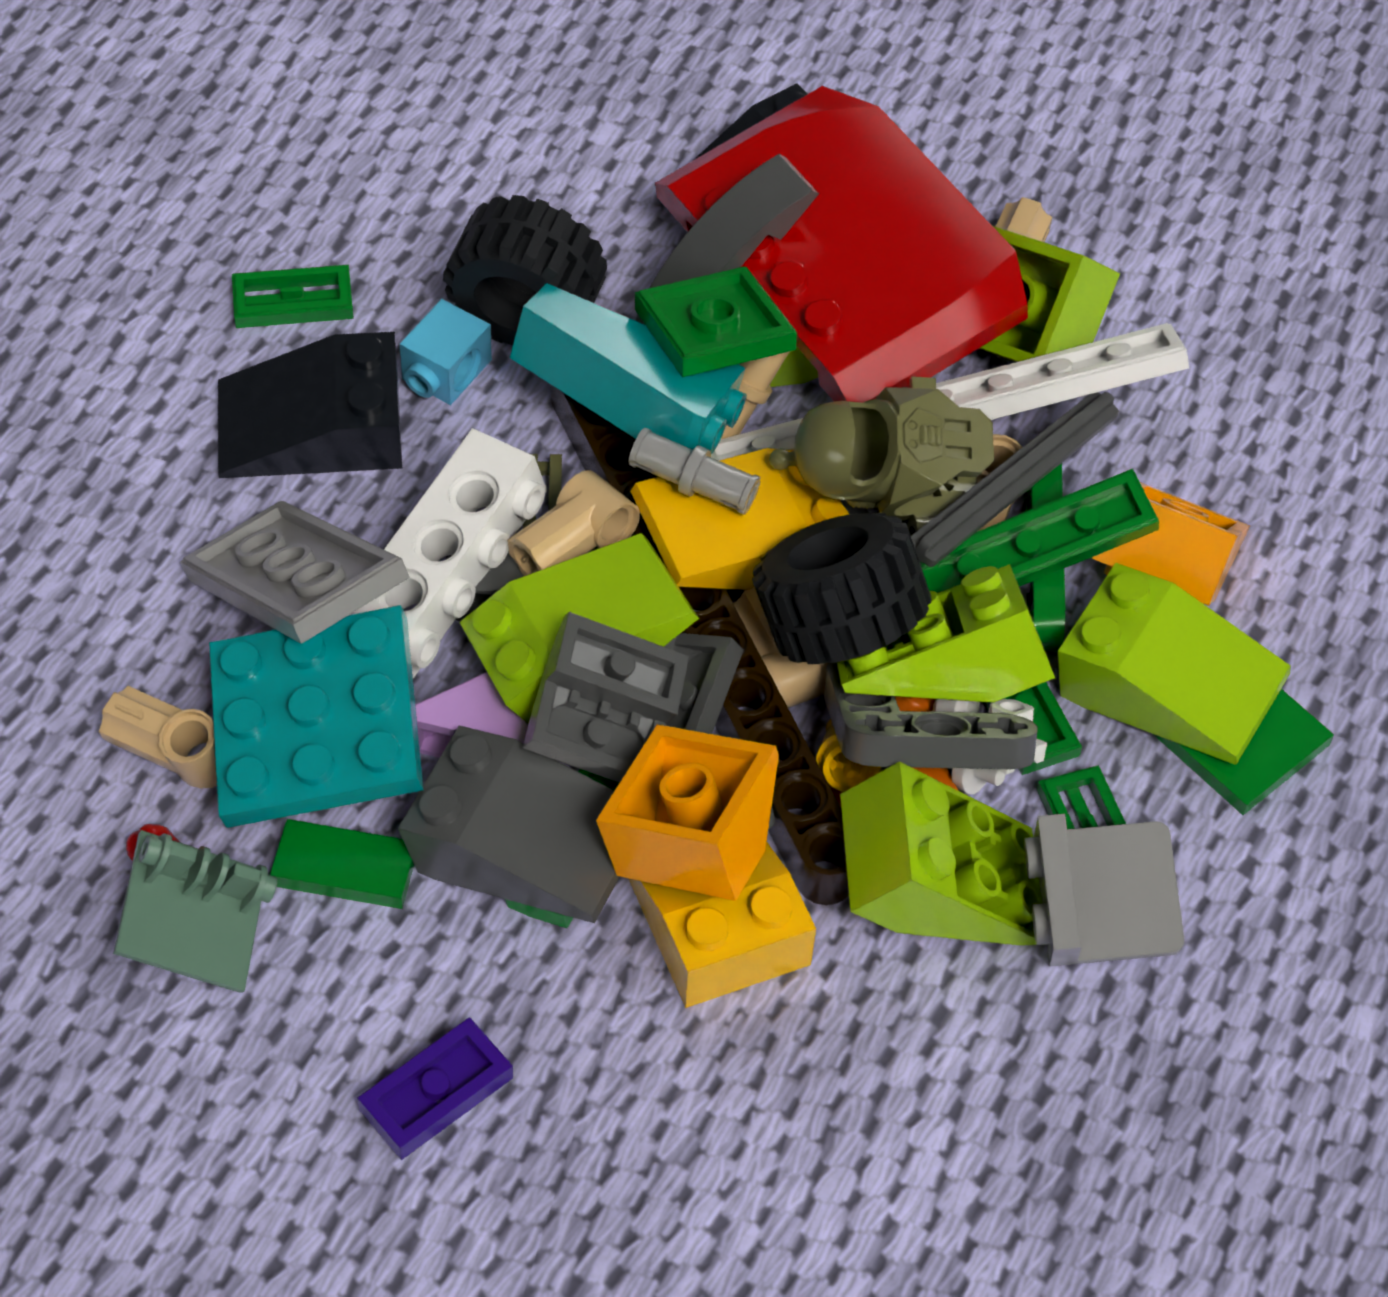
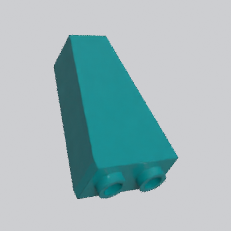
M548 283L523 306L510 359L635 439L643 428H648L653 433L693 450L696 446L700 445L711 450L712 454L722 438L725 427L733 428L736 424L747 397L746 393L739 391L745 367L736 364L682 377L646 325Z

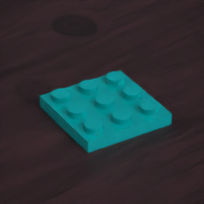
M401 605L348 615L302 644L277 630L209 642L218 812L226 828L424 790L408 622Z

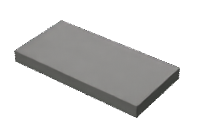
M279 501L185 556L180 561L186 576L191 582L300 644L410 578L402 558L285 501Z

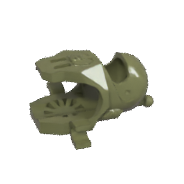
M912 376L909 379L910 388L885 387L876 399L863 403L835 401L812 408L801 420L798 427L794 451L788 452L782 448L776 449L770 454L769 462L777 470L786 469L788 466H797L805 483L815 491L832 499L846 500L852 508L878 509L880 513H885L886 516H896L901 521L907 520V527L910 536H912L977 484L976 477L994 461L993 422L980 409L959 407L939 389H936V378Z

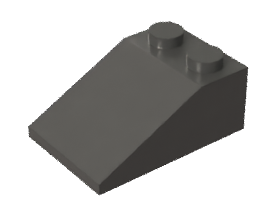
M459 725L424 783V790L418 793L398 827L417 872L437 881L595 923L619 879L596 822V819L614 791L554 759L523 749L524 743L517 739Z

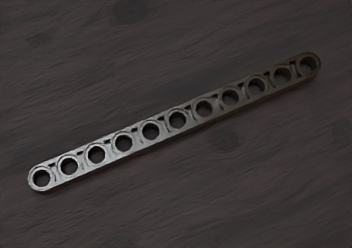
M550 384L552 406L585 471L591 470L597 473L636 505L630 492L635 483L659 477L638 467L629 466L630 452L636 439ZM640 513L639 523L631 537L642 533L665 565ZM679 587L693 610H700L695 612L699 619L682 633L731 637L744 650L715 725L719 735L775 745L777 747L778 759L782 760V762H778L772 800L775 824L768 831L801 894L815 904H838L849 896L841 807L726 589ZM740 707H749V708H753L754 710H753V711H743V710H740V709H738V708H740ZM802 809L811 814L801 816L793 814L789 810ZM831 862L839 866V868L824 869L815 863Z

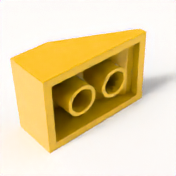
M764 448L719 460L746 473L761 477L757 495L745 515L696 492L691 497L678 492L677 484L661 477L637 482L630 491L658 551L678 587L738 590L754 588L752 581L754 577L753 570L769 550L787 537L808 526L831 518L849 515L841 500L824 496L806 484L797 466H788L783 470L774 469L769 462L770 454L776 450L773 448Z
M766 842L763 856L736 901L629 879L685 1008L811 965L816 927L790 872L768 842Z

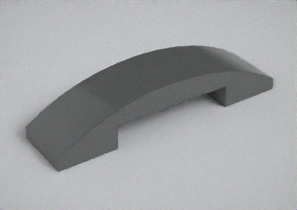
M781 154L774 156L728 190L695 223L670 254L650 288L740 268L768 234L781 240L819 193L785 156ZM637 314L635 321L644 324Z

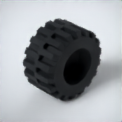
M512 195L510 200L499 196L492 198L489 204L483 202L476 208L474 214L471 215L446 264L447 266L443 272V281L447 284L445 288L446 295L449 300L456 303L455 306L491 324L492 340L513 346L523 306L546 283L594 303L606 278L607 261L601 256L603 249L599 241L590 238L591 231L583 223H577L571 219L572 214L562 208L560 210L549 206V202L536 199L534 202L529 201L525 196Z
M885 513L844 515L808 526L787 537L769 550L753 570L754 577L752 581L777 649L782 656H788L790 661L797 663H835L860 657L883 648L898 640L899 637L918 625L917 621L925 617L929 610L928 605L931 603V594L906 523H902L901 519L896 516H886Z

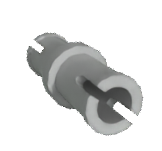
M643 428L640 431L629 456V466L638 467L677 484L678 492L689 497L693 496L696 492L731 507L743 515L752 506L761 482L760 476L751 475L711 458V450L698 445L694 450L653 433L648 428Z

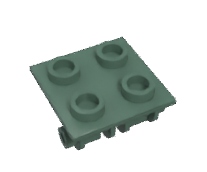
M141 830L137 838L113 954L243 993L246 988L261 901L266 903L271 901L276 891L277 877L268 875L266 866L259 864L253 867L232 860L229 854L220 852L218 855L213 854L210 848L201 846L198 849L173 841L171 835L163 833L161 836Z

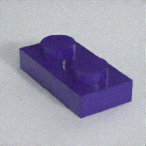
M469 1017L357 1097L359 1111L397 1156L403 1160L512 1080L513 1065Z

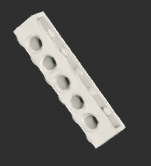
M472 428L384 550L402 558L410 578L350 615L401 605L404 610L408 606L418 604L413 609L404 611L408 622L413 678L420 668L427 667L433 661L438 652L440 640L455 619L467 613L474 601L476 585L491 568L498 567L504 561L509 551L507 540L518 532L526 519L533 518L541 508L547 489L535 456ZM486 507L485 509H483V510H481V511L475 512L476 510H478V509H480V508ZM452 555L450 558L444 561H439L440 559L446 556Z

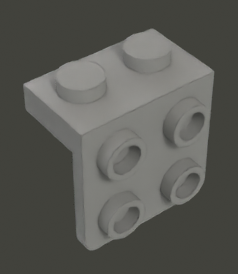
M1065 814L1038 816L1034 837L1024 838V851L1028 879L1039 878L1042 903L1032 904L1033 930L1036 945L1047 944L1049 966L1171 956L1180 952L1184 945V932L1169 828L1164 823L1154 821L1067 830Z

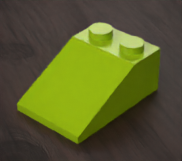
M993 226L1016 250L1027 299L1028 319L979 349L1016 363L1094 342L1120 273L1084 255Z
M640 533L508 582L460 621V624L505 705L529 724L550 652L563 618L568 612L663 647L699 618L648 539Z
M1118 563L1114 564L1058 650L1061 697L1085 709L1237 765L1289 677L1291 665L1173 582Z

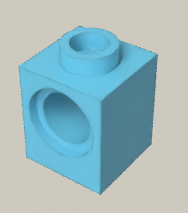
M441 299L400 343L402 379L417 395L424 398L434 396L452 405L492 360L491 324Z

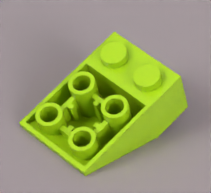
M1010 564L999 569L993 566L977 569L966 575L960 585L940 593L930 591L931 603L928 605L929 610L924 618L917 621L918 625L911 631L874 652L837 662L844 692L853 694L994 703L1055 678Z
M900 761L840 794L851 913L896 933L1010 945H1036L1032 920V904H1041L1042 896L1039 878L1028 879L1024 838L1034 837L1031 827Z

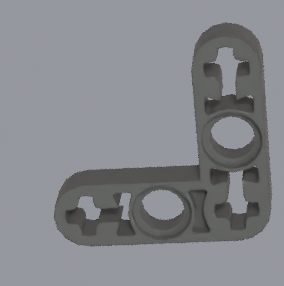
M837 662L827 664L824 700L841 752L845 758L854 763L866 766L890 767L900 761L910 767L1021 769L1030 766L1034 762L1038 726L1025 717L1003 713L900 711L895 696L845 693L841 685Z

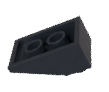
M395 331L331 335L218 379L219 478L403 469Z

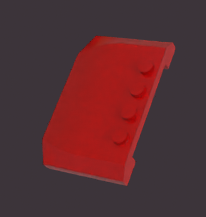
M821 86L655 182L657 198L687 233L728 190L760 165L778 154L785 156L819 193L781 240L768 234L741 267L745 266L749 269L797 331V348L817 369L819 385L834 402L850 401L863 403L876 399L885 387L910 388L909 379L912 376L931 378L1028 319L1027 299L1016 250L879 106Z

